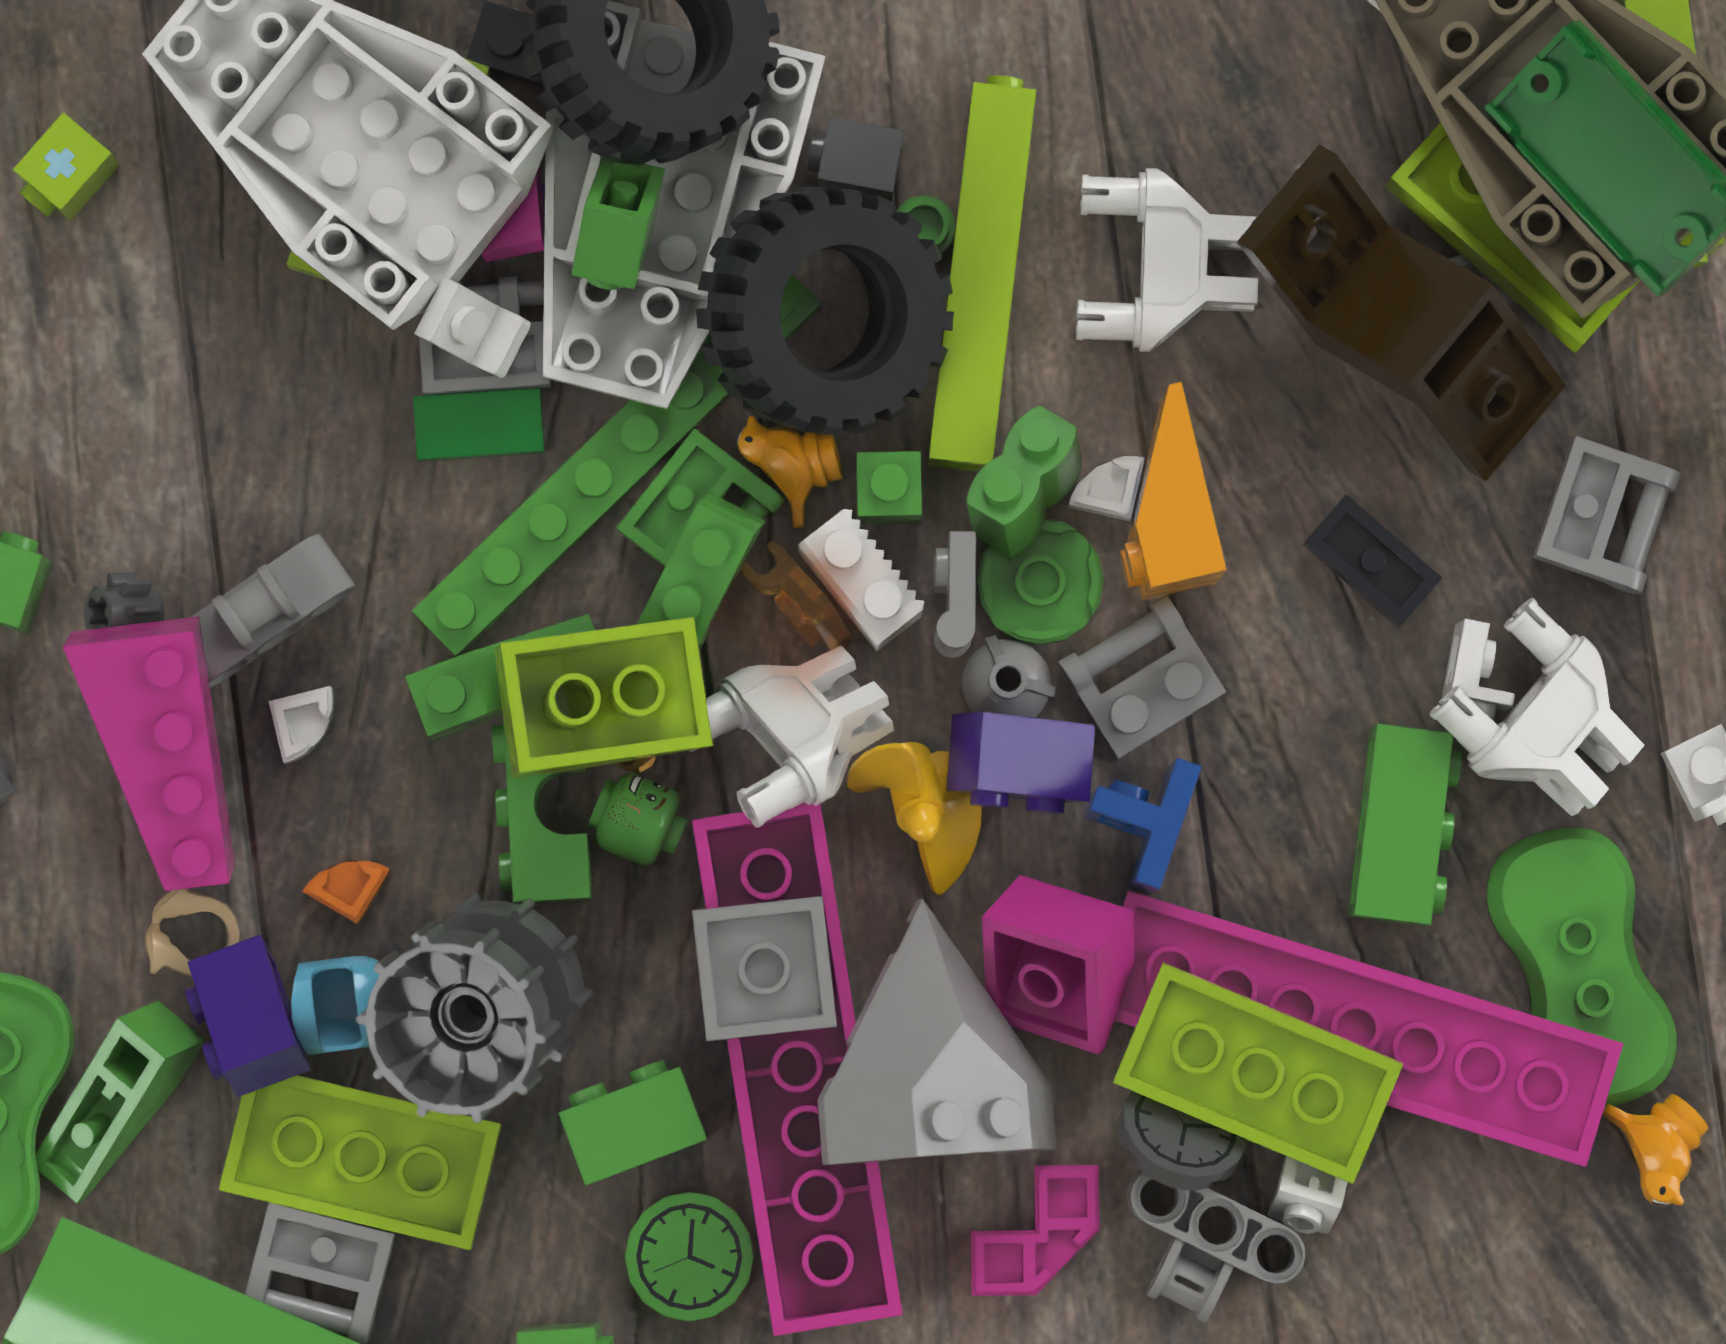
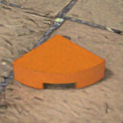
M371 861L342 862L319 872L309 881L302 892L359 925L392 870Z

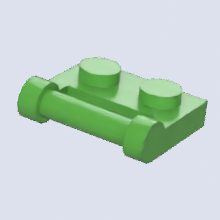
M694 428L616 529L665 568L697 503L708 492L723 499L733 485L748 496L740 508L761 519L767 513L774 515L785 499L767 483Z

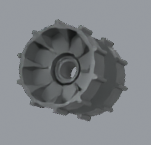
M473 893L456 907V911L442 922L435 923L429 921L411 936L415 944L403 954L392 951L374 965V971L379 977L370 993L367 1009L357 1016L356 1021L358 1024L366 1026L369 1048L378 1066L373 1072V1077L375 1079L385 1077L400 1094L417 1104V1114L420 1117H424L430 1111H435L448 1115H471L473 1121L479 1123L498 1104L515 1091L521 1095L527 1094L542 1079V1074L537 1068L549 1058L559 1062L576 1046V1042L571 1038V1035L580 1019L583 1005L593 997L594 992L584 987L581 965L573 949V946L578 942L577 936L571 935L567 938L550 920L533 910V899L528 898L520 905L507 901H481L479 894ZM466 995L474 996L483 1003L486 1008L487 1018L479 1017L471 1012L467 1005Z

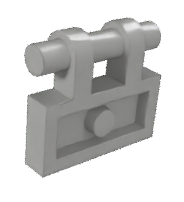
M518 276L498 277V284L464 286L499 307L521 316V307L544 305L543 280L519 282ZM543 321L530 322V329L506 376L503 378L496 377L464 362L419 337L423 395L551 388V379L543 378Z

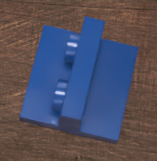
M1176 758L1167 768L1155 805L1147 802L1150 791L1113 779L1112 784H1109L1108 788L1098 786L1091 794L1090 802H1088L1083 818L1143 838L1127 887L1149 895L1160 890L1202 766Z

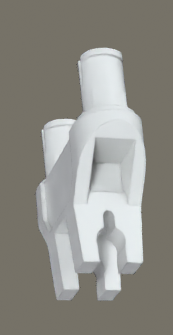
M1146 168L1145 172H1139L1138 178L1093 177L1082 174L1080 215L1137 216V222H1142L1140 297H1135L1134 303L1077 301L1076 320L1078 321L1076 324V340L1132 341V346L1137 347L1139 352H1150L1202 310L1254 311V306L1258 303V278L1208 276L1207 260L1208 250L1243 251L1237 241L1250 227L1256 217L1209 214L1179 184L1157 168Z
M1530 598L1512 614L1515 619L1513 617L1509 618L1504 624V628L1508 632L1510 631L1543 664L1541 667L1542 675L1504 721L1496 724L1464 693V690L1459 685L1442 697L1439 701L1442 706H1435L1430 712V716L1437 720L1469 752L1467 759L1470 761L1469 767L1478 776L1496 780L1535 782L1568 814L1574 816L1580 812L1584 805L1588 809L1595 807L1609 790L1605 783L1574 751L1579 747L1608 773L1613 771L1620 762L1623 765L1631 763L1644 747V744L1610 709L1605 670L1596 647L1585 636L1579 637L1577 634L1570 636L1538 605L1534 598Z
M842 645L799 666L755 665L742 668L723 678L722 684L718 687L719 692L706 698L712 740L737 727L742 730L746 729L781 767L764 779L737 791V799L742 811L748 820L751 819L752 824L756 828L763 826L766 821L803 802L808 805L813 804L817 806L833 797L842 783L851 757L894 731L892 720L882 710L889 706L887 694L875 681L860 687L849 674L856 670L855 660Z

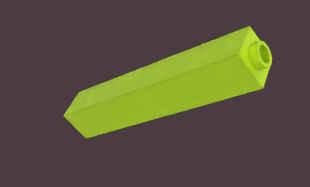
M992 75L986 77V83L973 82L950 270L953 293L947 296L946 311L954 312L953 330H943L942 347L947 348L948 351L938 372L927 465L929 467L979 472L987 463L993 460L1037 90L1023 88L1024 81L1015 77Z

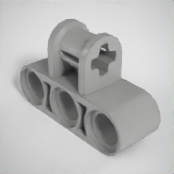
M316 534L303 540L268 565H262L257 569L256 573L224 595H218L211 600L212 603L191 616H200L210 689L225 681L346 598L356 588L355 583L321 534Z
M1141 1171L1129 1183L1126 1195L1128 1206L1133 1215L1142 1222L1172 1236L1150 1281L1146 1296L1155 1300L1161 1295L1195 1312V1320L1203 1324L1206 1323L1214 1310L1234 1267L1258 1279L1274 1284L1291 1280L1303 1268L1306 1254L1304 1244L1299 1235L1290 1228L1209 1188L1196 1191L1173 1188L1175 1198L1171 1208L1161 1215H1151L1143 1208L1140 1193L1145 1183L1152 1178L1147 1177ZM1220 1206L1228 1211L1231 1216L1232 1230L1229 1236L1222 1242L1208 1243L1199 1232V1219L1205 1210L1210 1207ZM1280 1235L1289 1245V1261L1282 1269L1268 1272L1258 1262L1257 1249L1266 1237ZM1179 1275L1199 1285L1200 1291H1195L1175 1281V1276Z

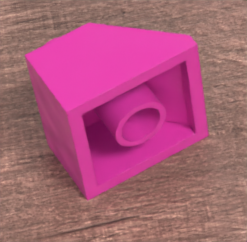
M1019 875L982 916L985 990L1010 1026L1100 1055L1106 1048L1134 964L1133 910Z

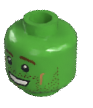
M629 772L621 776L617 782L607 779L588 826L597 829L595 840L601 849L638 865L648 866L657 860L661 850L671 855L674 854L688 819L677 815L680 807V796L675 790L636 773Z

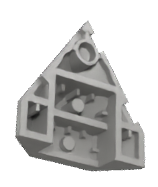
M923 899L916 900L906 920L910 925L896 953L889 955L846 1041L849 1048L834 1078H828L817 1100L823 1166L882 1162L917 1157L1056 1150L1052 1086L925 901Z

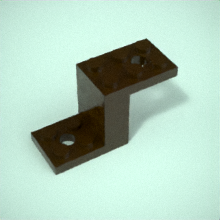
M1318 145L1306 161L1294 172L1289 181L1261 214L1254 219L1250 227L1237 241L1241 249L1316 345L1418 405L1466 469L1485 482L1566 386L1491 282L1388 225L1337 154L1321 145ZM1316 226L1317 233L1315 237L1307 244L1309 234L1312 231V229ZM1495 390L1496 394L1494 398L1491 400L1490 403H1488L1491 394Z

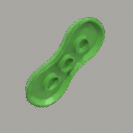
M1580 827L1548 830L1526 837L1511 845L1499 855L1491 868L1487 883V905L1497 932L1514 953L1524 971L1530 992L1531 1015L1624 1043L1605 1107L1608 1104L1612 1106L1625 1104L1643 1097L1664 1082L1671 1071L1677 1051V1034L1675 1023L1666 1003L1645 976L1636 955L1632 935L1635 884L1627 859L1608 837L1595 830Z
M0 972V1254L17 1245L27 1234L37 1214L40 1200V1181L35 1152L37 1126L44 1105L66 1072L74 1047L73 1023L69 1010L60 996L35 980Z

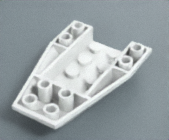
M185 0L142 53L290 249L392 330L427 309L443 277L457 283L461 280L527 197L554 130V127L454 50L333 0Z
M608 0L604 17L605 34L609 49L620 68L632 80L649 90L664 94H673L682 90L687 85L694 69L696 57L694 33L643 20L640 8ZM769 42L770 47H775L779 50L777 68L775 71L762 77V79L768 81L770 88L762 103L749 109L750 118L737 130L723 136L721 140L677 160L659 164L653 159L644 163L666 169L652 239L635 290L625 287L615 290L602 289L590 284L585 278L571 275L584 205L602 156L588 150L591 138L585 134L572 140L558 128L565 118L556 108L546 113V121L554 127V130L547 145L545 155L543 378L668 409L710 333L709 330L697 328L696 309L707 308L708 292L698 290L702 271L714 272L718 262L709 253L718 237H733L736 232L731 227V221L744 210L758 211L761 199L775 193H787L794 180L825 62L824 55ZM617 152L611 156L620 158L621 153Z

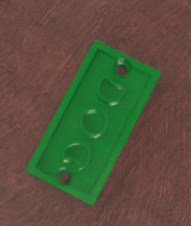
M1580 20L1572 21L1568 26H1563L1559 30L1560 32L1484 109L1486 114L1512 140L1515 150L1618 261L1629 266L1657 297L1665 295L1726 235V175ZM1539 74L1545 75L1549 81L1548 88L1544 92L1538 91L1535 87V79ZM1682 228L1689 229L1693 235L1692 243L1689 246L1682 245L1678 240V233Z

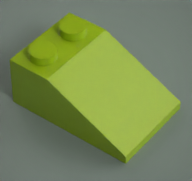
M694 617L500 643L494 650L512 779L578 770L713 746Z

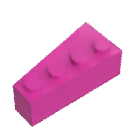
M200 616L72 631L62 647L164 890L171 891L230 883L236 864Z

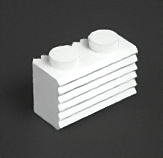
M843 509L805 538L798 545V553L877 652L921 618L924 601L915 600L916 590H907L908 580L899 579L900 570L891 569L892 560L883 559L884 550L875 549L876 540L867 539L868 530L860 529V520L852 519V510Z

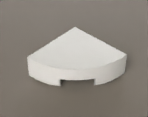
M1122 456L1095 467L1078 483L1068 507L1130 522L1145 457Z
M331 686L268 701L282 760L285 765L308 755L325 737L334 713V692Z

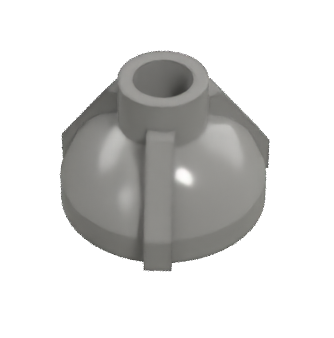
M996 635L985 638V645L976 650L970 657L962 676V693L971 712H990L1036 718L1045 707L1048 698L1054 699L1056 686L1051 685L1050 672L1045 660L1033 647L1024 642L1013 639L998 640ZM1003 669L1016 671L1020 677V686L1014 691H1003L996 683L997 673Z

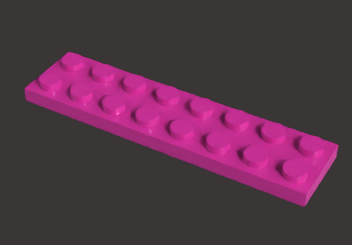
M1128 890L1123 907L1133 910L1134 964L1115 1021L1136 1027L1161 965L1165 962L1402 1062L1404 1065L1387 1106L1583 1167L1587 1166L1624 1043Z

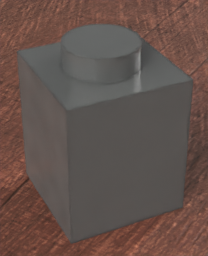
M829 117L826 135L814 133L807 170L819 172L818 187L859 190L861 194L878 195L892 202L903 146L904 130Z

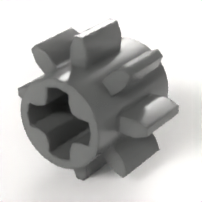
M135 572L107 573V585H94L93 591L89 593L84 604V621L88 630L164 620V604L160 594L151 588V581H137Z

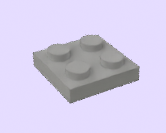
M822 896L692 911L706 1041L837 1027Z

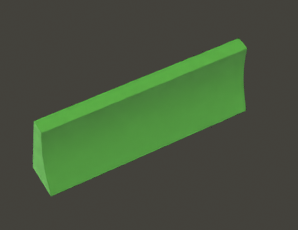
M61 1217L39 1268L2 1341V1344H360L64 1217Z

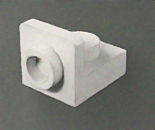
M443 277L414 334L464 362L496 377L503 378L506 376L531 324L525 318L501 308L461 284Z
M1463 619L1455 624L1442 697L1459 685L1464 690V693L1485 714L1494 719L1496 710L1505 711L1513 707L1515 694L1479 686L1480 677L1489 679L1496 654V641L1487 640L1490 623Z
M1722 724L1660 753L1694 821L1696 822L1712 815L1717 826L1726 822V732Z
M1285 1156L1277 1190L1270 1203L1268 1216L1282 1221L1286 1227L1296 1232L1328 1234L1342 1208L1347 1181Z

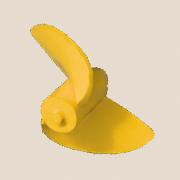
M918 742L888 743L874 747L863 753L852 763L847 774V787L855 793H866L881 788L890 789L897 824L912 839L917 841L920 857L931 890L937 895H942L959 878L975 851L981 829L982 807L970 805V793L946 791L949 751L931 753L927 746Z

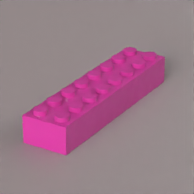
M803 802L766 821L759 828L752 824L751 819L748 820L744 812L692 820L706 909L818 896L823 897L837 1027L727 1039L773 1335L778 1336L901 1316L903 1312L879 1163L868 1162L824 1166L822 1163L817 1100L828 1078H834L849 1048L846 1041L856 1020L821 804L816 806Z

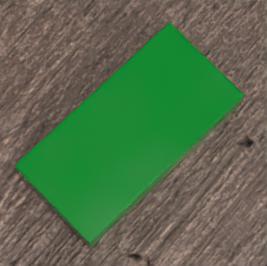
M540 388L413 396L418 462L545 454Z

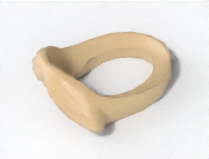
M189 888L171 890L161 897L154 906L152 922L144 936L145 947L150 960L151 974H157L162 969L167 968L192 977L188 966V961L191 960L187 959L179 951L178 947L170 943L169 936L160 931L159 924L163 918H176L177 916H186L201 911L211 912L217 915L225 924L228 933L227 945L225 947L238 943L240 937L237 918L229 906L214 897L190 891Z

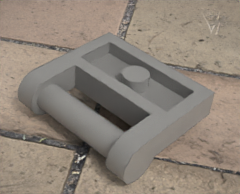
M1575 436L1571 441L1533 558L1604 582L1616 589L1641 595L1648 577L1647 574L1643 573V569L1668 493L1676 492L1681 473L1661 464ZM1632 479L1643 484L1644 488L1619 563L1604 559L1603 555L1628 480Z
M950 531L946 548H936V555H934V593H946V612L941 615L937 622L933 643L937 653L946 659H958L965 655L974 637L976 590L975 531Z
M1166 595L1149 605L1150 613L1080 656L1073 652L1058 661L1063 675L1116 760H1119L1226 693L1225 688L1186 628L1176 607ZM1162 634L1166 635L1174 650L1103 694H1100L1092 680L1094 676Z
M269 1202L245 1295L329 1331L347 1335L348 1339L360 1344H368L396 1233ZM273 1271L359 1292L355 1309L351 1310L270 1289V1282Z

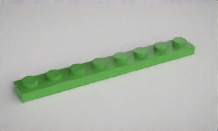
M793 274L785 286L780 306V321L785 341L796 333L821 308V303ZM710 333L706 338L704 344L712 341ZM701 347L668 409L630 400L412 610L416 617L455 657L462 655L684 441L694 428L696 429L730 396L717 381L719 375L723 373L722 368L709 365Z

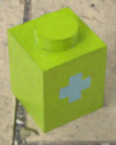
M63 112L13 170L26 184L19 192L22 197L47 218L56 209L71 222L120 164L108 149Z

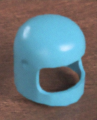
M352 956L298 963L291 998L292 1020L296 1036L308 1055L369 1047L366 1026L358 1024L356 1018L367 1009L370 993L379 977L374 971V965L379 962L378 960L367 956Z

